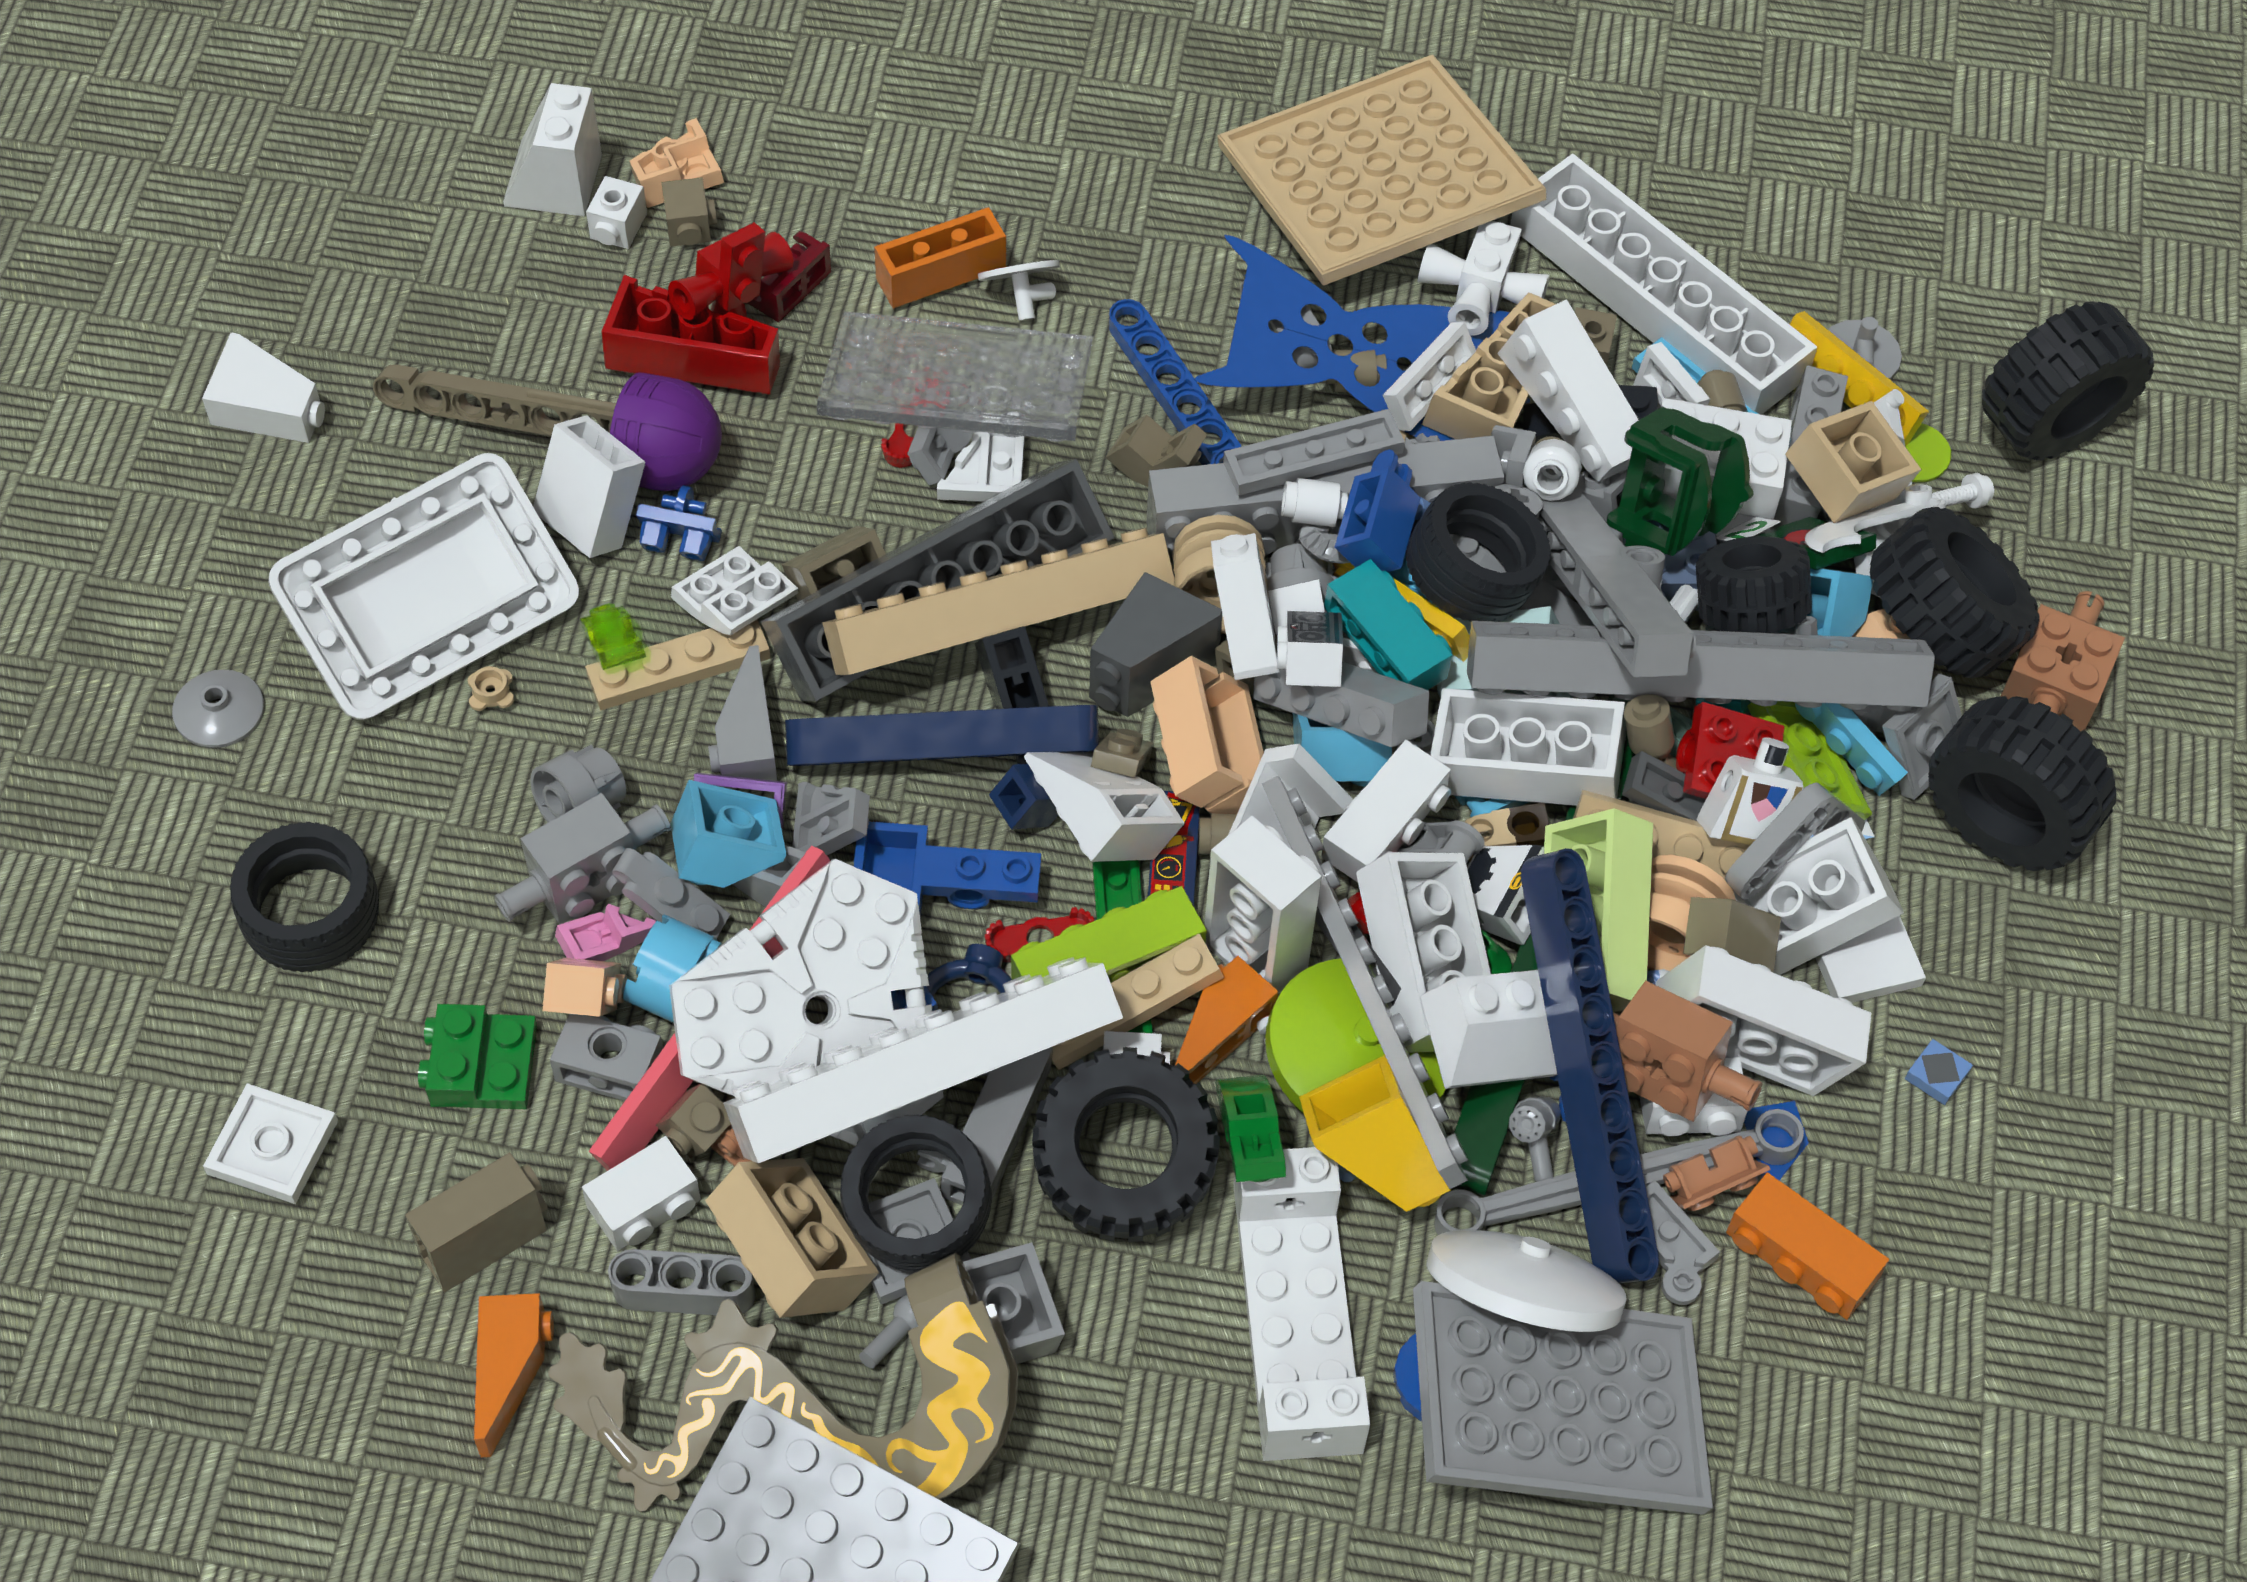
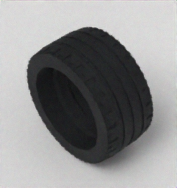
M1468 482L1446 488L1430 503L1413 529L1407 545L1406 561L1408 562L1409 573L1412 575L1416 586L1439 609L1464 621L1500 622L1518 611L1541 582L1549 565L1551 547L1547 533L1540 520L1536 518L1535 514L1523 502L1511 496L1508 492H1504L1502 489H1497L1494 486ZM1450 534H1459L1475 539L1489 548L1502 562L1506 572L1500 573L1483 568L1467 558L1453 543Z
M297 822V824L290 823L286 826L282 825L277 829L274 828L270 832L264 833L263 836L258 837L255 842H252L244 850L243 855H240L239 861L236 862L235 869L232 872L230 885L231 903L241 933L254 952L275 967H281L283 970L288 969L293 972H313L314 970L320 971L324 968H331V966H336L340 962L346 961L356 951H359L361 946L367 942L366 940L370 938L371 932L374 931L379 914V894L372 868L356 841L348 834H344L340 829L337 830L336 827H330L327 824L322 825L317 822ZM326 869L344 876L350 882V890L341 905L328 916L306 925H282L266 919L261 914V905L269 891L286 876L303 870Z
M927 1115L899 1116L886 1120L887 1122L880 1123L875 1128L873 1127L869 1133L864 1134L859 1139L857 1145L851 1150L844 1165L841 1178V1206L855 1239L875 1259L895 1269L909 1272H917L954 1253H957L961 1258L979 1240L991 1211V1182L986 1164L978 1148L954 1125ZM913 1150L936 1151L950 1158L963 1177L965 1185L964 1201L955 1219L938 1233L917 1239L896 1237L883 1230L873 1218L868 1202L870 1183L879 1168L896 1155Z

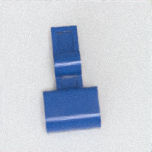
M869 822L867 836L856 841L853 866L917 893L920 918L923 895L946 896L951 904L963 909L985 907L989 903V899L1038 902L1041 853L928 846V825Z

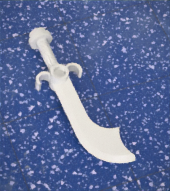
M1979 473L1966 475L1962 480L1961 486L1933 493L1931 486L1923 484L1910 485L1893 500V506L1857 514L1836 523L1830 521L1819 525L1805 535V542L1810 548L1821 553L1843 545L1861 544V535L1856 533L1859 530L1905 518L1906 522L1915 513L1924 508L1939 507L1942 509L1946 508V506L1963 502L1973 509L1984 507L1994 496V486L1988 476H1982Z

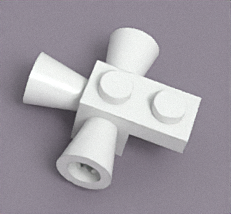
M1495 221L1479 225L1466 260L1434 244L1426 247L1419 271L1418 283L1459 285L1456 302L1448 312L1449 323L1465 322L1470 336L1479 335L1487 329L1489 311L1494 314L1496 313L1502 297L1515 304H1518L1528 292L1543 299L1545 297L1550 275L1509 272L1510 264L1520 240L1521 228Z

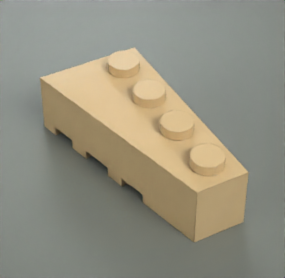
M1528 292L1500 322L1497 330L1489 338L1486 337L1466 363L1463 362L1454 371L1452 378L1444 386L1441 385L1433 394L1422 425L1454 439L1491 436L1495 425L1514 428L1529 394L1497 353L1525 318L1556 304Z

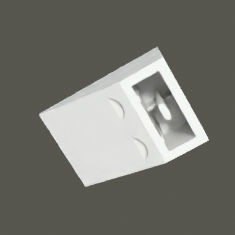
M1027 752L1024 759L1032 769L1036 781L1044 788L1054 803L1058 815L1066 822L1079 842L1081 851L1091 862L1154 860L1184 825V821L1162 788L1138 776L1133 778L1091 767L1093 753Z

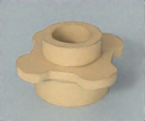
M493 666L483 667L472 673L468 677V685L472 688V696L469 698L470 707L476 711H482L486 707L499 706L500 708H507L511 706L514 702V696L509 690V684L513 680L512 674L506 669H499ZM488 689H495L493 692H487Z

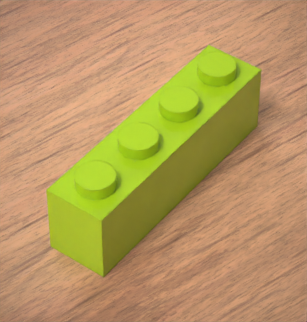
M1182 886L1170 891L1160 890L1149 895L1143 902L1128 908H1114L1101 919L1086 925H1072L1062 931L1059 936L1041 943L1035 941L1022 946L1017 953L1011 955V978L1016 979L1028 974L1031 977L1037 975L1044 977L1049 975L1047 969L1049 965L1074 957L1075 960L1085 957L1087 963H1103L1110 983L1197 934L1201 935L1206 944L1207 930Z

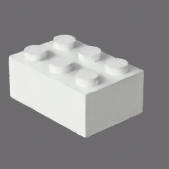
M1662 398L1660 407L1676 409L1702 422L1720 425L1744 438L1749 457V485L1753 490V497L1744 502L1739 514L1774 520L1784 486L1787 463L1785 453L1789 447L1792 420ZM1672 435L1673 439L1705 454L1710 470L1711 484H1713L1720 451H1708ZM1668 464L1665 466L1663 475L1665 480L1663 493L1676 499L1682 471Z

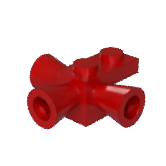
M753 222L697 251L695 276L671 281L668 286L670 301L677 313L686 320H692L711 303L710 310L712 312L724 315L730 311L747 317L745 303L752 301L760 295L761 277L792 269L794 260L791 248L779 233L770 232L765 236V231Z

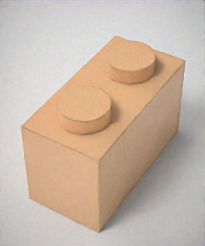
M562 958L548 962L542 1011L600 1017L617 1010V1004L624 1003L623 993L627 981V975L620 974L621 963Z

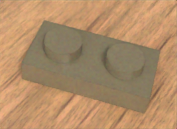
M1117 729L1116 733L1110 732L1094 749L1091 767L1135 778L1150 760L1154 743L1143 740V734L1129 729Z

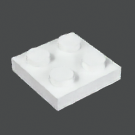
M247 1083L203 1165L207 1175L296 1204L338 1123L335 1112Z

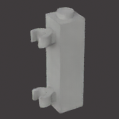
M1052 1047L980 1075L988 1077L963 1129V1133L975 1144L983 1157L991 1182L992 1200L1051 1070ZM918 1150L917 1155H920L917 1162L918 1166L928 1171L943 1173L941 1181V1194L943 1198L963 1205L965 1185L962 1174L953 1161L936 1151Z

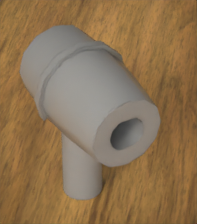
M1545 1096L1529 1097L1520 1101L1509 1119V1128L1513 1136L1521 1142H1528L1535 1181L1554 1177L1547 1136L1555 1129L1559 1122L1561 1110L1556 1101Z

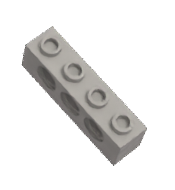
M1809 365L1806 366L1793 397L1789 420H1792L1788 450L1809 424L1841 412L1848 376ZM1788 458L1784 486L1774 520L1781 522L1770 528H1776L1807 517L1817 519L1821 510V504Z

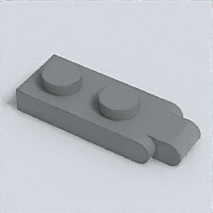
M626 848L612 871V874L625 884L622 893L660 922H662V915L665 914L717 938L730 916L729 912L691 882L680 879L677 871L651 852H644L641 855L632 848Z

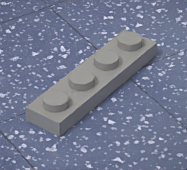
M1385 409L1224 451L1223 463L1239 496L1285 484L1286 481L1293 482L1297 478L1304 479L1373 461L1381 452L1388 449L1393 450L1396 454H1400L1404 451L1405 441L1390 410Z

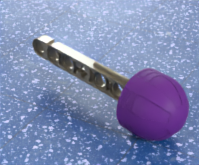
M402 365L386 366L373 383L375 396L383 404L392 408L413 412L419 409L430 415L552 436L554 424L582 417V414H588L594 417L602 428L645 461L639 487L653 490H677L682 485L689 486L695 483L714 464L721 446L722 432L720 420L707 397L688 382L647 373L634 374L624 385L617 403L431 370L419 373L418 368ZM386 379L397 382L402 387L404 393H398L391 389ZM425 386L436 389L441 394L443 400L431 397L426 392ZM464 393L472 394L478 398L482 407L470 404L465 399ZM542 407L553 409L559 415L560 421L547 417Z

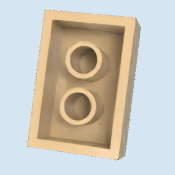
M804 1158L766 1160L759 1164L753 1161L738 1162L705 1200L716 1217L718 1226L726 1233L741 1256L742 1264L751 1272L765 1294L768 1305L776 1311L779 1318L844 1311L879 1274Z

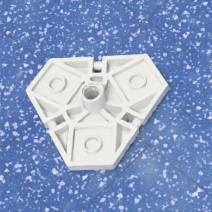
M833 859L759 916L762 920L761 923L750 931L747 928L740 930L669 985L681 1076L733 1097L732 1090L760 1080L761 1083L768 1082L770 1085L781 1080L778 1072L803 1062H806L807 1065L814 1064L815 1066L826 1063L824 1054L834 1049L850 1044L852 1047L860 1046L864 1048L871 1045L869 1039L871 1035L892 1027H897V1030L902 1028L910 1030L916 1027L915 1018L932 1012V1005H926L923 988V986H929L926 973V959L924 957L917 893L840 860ZM775 937L783 947V950L771 958L762 945ZM905 989L907 1008L893 1009L891 991ZM816 996L824 999L828 1006V1015L819 1024L810 1022L805 1014L807 1002ZM943 1090L830 1136L856 1146L864 1134L869 1133L878 1124L887 1122L886 1120L899 1116L905 1117V1115L921 1116L944 1097Z

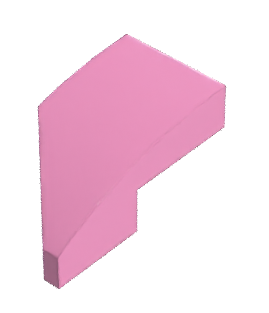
M608 904L605 914L598 912L557 925L555 937L567 958L606 961L642 943L656 921L647 917L644 922L620 914L619 907Z

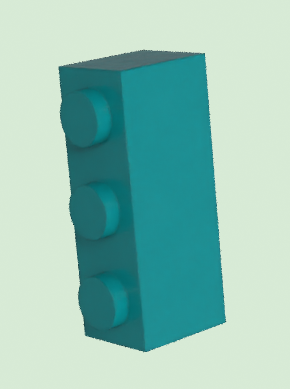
M1372 559L1327 584L1324 609L1327 612L1342 613V630L1379 674L1426 690L1448 678L1453 656L1448 642L1443 636L1435 635L1424 622L1420 609L1414 603L1406 601L1397 590L1392 576L1385 570L1381 571Z

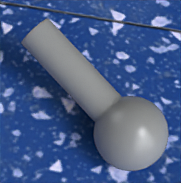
M907 1295L902 1296L895 1304L893 1311L894 1319L859 1354L861 1362L868 1368H874L908 1333V1330L918 1327Z

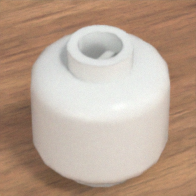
M1558 439L1543 440L1531 449L1523 469L1525 485L1527 488L1538 493L1543 500L1555 501L1567 497L1578 485L1582 469L1579 454L1573 446L1565 441Z

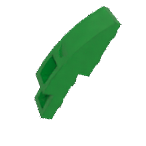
M1265 1075L1215 1080L1226 1142H1229L1236 1182H1264L1273 1178L1286 1177L1285 1157L1279 1135L1278 1113L1267 1077Z

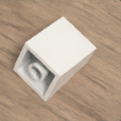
M550 84L521 140L503 200L504 207L585 216L602 156L592 88Z

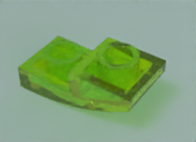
M615 604L600 605L589 611L590 616L580 618L587 640L603 670L646 657L642 641L634 632L630 615L623 606L615 607Z

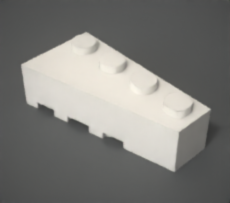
M1567 299L1525 318L1497 354L1565 442L1575 448L1580 456L1583 467L1589 471L1597 483L1627 469L1632 447L1625 443L1624 437L1631 425L1639 420Z

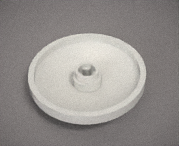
M1482 1230L1449 1231L1433 1239L1427 1258V1268L1430 1274L1442 1286L1457 1296L1493 1313L1545 1328L1575 1332H1594L1613 1328L1621 1320L1627 1299L1624 1289L1610 1275L1586 1260L1534 1237Z

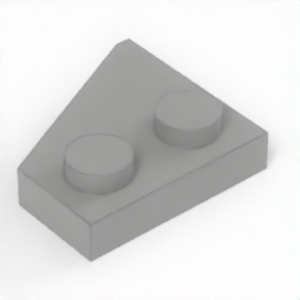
M808 782L799 783L792 847L806 852L812 845L823 850L826 855H829L867 836L870 795L856 788L843 787L839 789L834 785L823 784L822 787H816Z

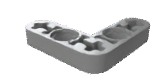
M1812 783L1795 796L1728 870L1725 881L1742 899L1751 898L1765 887L1812 835L1815 836L1850 817L1854 819L1862 832L1865 822L1848 805L1821 784Z

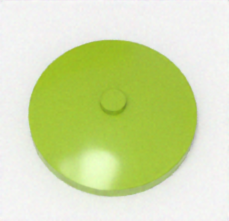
M1341 958L1317 963L1297 974L1280 993L1268 1018L1265 1044L1271 1071L1284 1094L1302 1112L1300 1096L1385 1055ZM1410 1052L1409 1054L1411 1056L1417 1052ZM1418 1052L1430 1076L1429 1080L1423 1082L1429 1096L1437 1093L1439 1098H1441L1446 1089L1435 1052Z

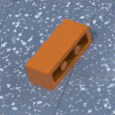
M989 207L874 247L876 280L892 308L978 279V273L1006 267V235Z
M1768 1172L1734 1212L1726 1231L1742 1251L1751 1255L1756 1254L1771 1265L1775 1273L1782 1280L1790 1284L1799 1285L1814 1297V1300L1821 1308L1829 1313H1837L1846 1320L1849 1319L1880 1279L1890 1260Z

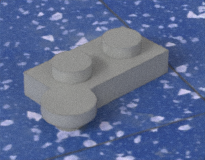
M1654 1180L1646 1186L1659 1263L1667 1271L1661 1283L1662 1292L1672 1303L1688 1305L1698 1298L1701 1291L1702 1283L1698 1274L1718 1259L1720 1251Z

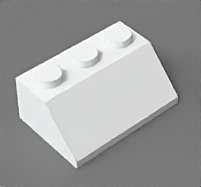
M1852 817L1809 838L1765 887L1753 897L1742 899L1734 892L1736 901L1781 917L1774 972L1778 975L1904 913L1884 869Z
M1538 970L1455 977L1420 995L1445 1089L1557 1075Z

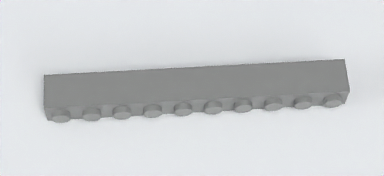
M1471 621L1467 675L1471 688H1477L1478 691L1485 694H1501L1505 690H1523L1524 693L1531 696H1547L1552 691L1568 692L1571 696L1578 698H1592L1596 693L1613 694L1615 697L1624 700H1632L1641 695L1653 694L1661 696L1670 702H1682L1686 700V697L1704 698L1706 701L1716 704H1727L1732 699H1743L1762 706H1772L1777 701H1791L1799 706L1808 708L1820 707L1822 703H1838L1845 708L1854 710L1865 709L1867 705H1885L1890 710L1905 712L1912 710V707H1928L1935 655L1925 640L1692 630L1696 638V652L1694 657L1689 659L1687 676L1633 678L1596 626Z

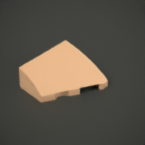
M697 118L685 123L687 133L678 139H671L666 136L658 141L651 150L642 152L629 161L637 185L644 187L647 208L664 203L661 182L703 177L704 189L724 183L721 169L709 149L707 137Z

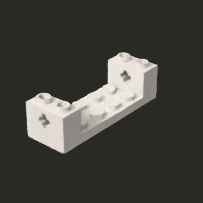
M1316 1147L1283 1149L1286 1177L1273 1178L1264 1182H1236L1234 1177V1195L1263 1461L1363 1454L1370 1428L1365 1379L1364 1376L1356 1377L1336 1217L1341 1193L1338 1164ZM1292 1198V1201H1286V1199Z

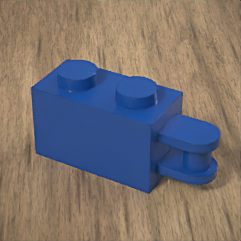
M1390 449L1381 452L1375 458L1371 472L1355 476L1335 548L1355 567L1372 559L1381 571L1390 572L1401 569L1421 497L1409 486L1412 469L1407 464H1399L1397 454Z

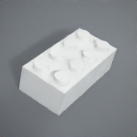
M1442 688L1430 756L1451 769L1448 788L1451 789L1450 795L1577 806L1581 792L1585 790L1617 799L1626 740L1625 702L1512 693L1485 694L1473 690Z
M1253 815L1211 849L1204 923L1207 930L1206 946L1226 965L1239 956L1279 991L1278 994H1280L1290 980L1308 968L1322 876L1319 874L1316 865L1304 855L1298 856L1285 844L1282 836L1276 829L1269 825L1264 826Z
M1388 852L1356 872L1370 941L1375 953L1401 987L1394 1005H1392L1391 1001L1386 1004L1392 1016L1400 1013L1410 1032L1412 1039L1405 1042L1408 1052H1435L1420 995L1455 977L1491 974L1464 853ZM1375 961L1377 973H1378V975H1380V971H1379L1378 966H1377V963H1376V961Z
M1705 945L1656 981V986L1733 1022L1725 1058H1740L1742 1068L1811 1096H1815L1866 1064L1871 1012L1854 1006L1849 1000L1834 998L1812 989L1805 982L1793 981L1773 973L1766 966L1751 964L1734 957L1722 948Z

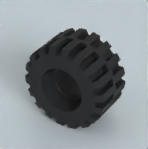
M1743 537L1714 545L1698 557L1695 567L1700 619H1703L1704 624L1714 627V630L1775 633L1795 626L1796 623L1805 620L1807 614L1811 613L1810 559L1807 550L1800 547V544L1778 537Z

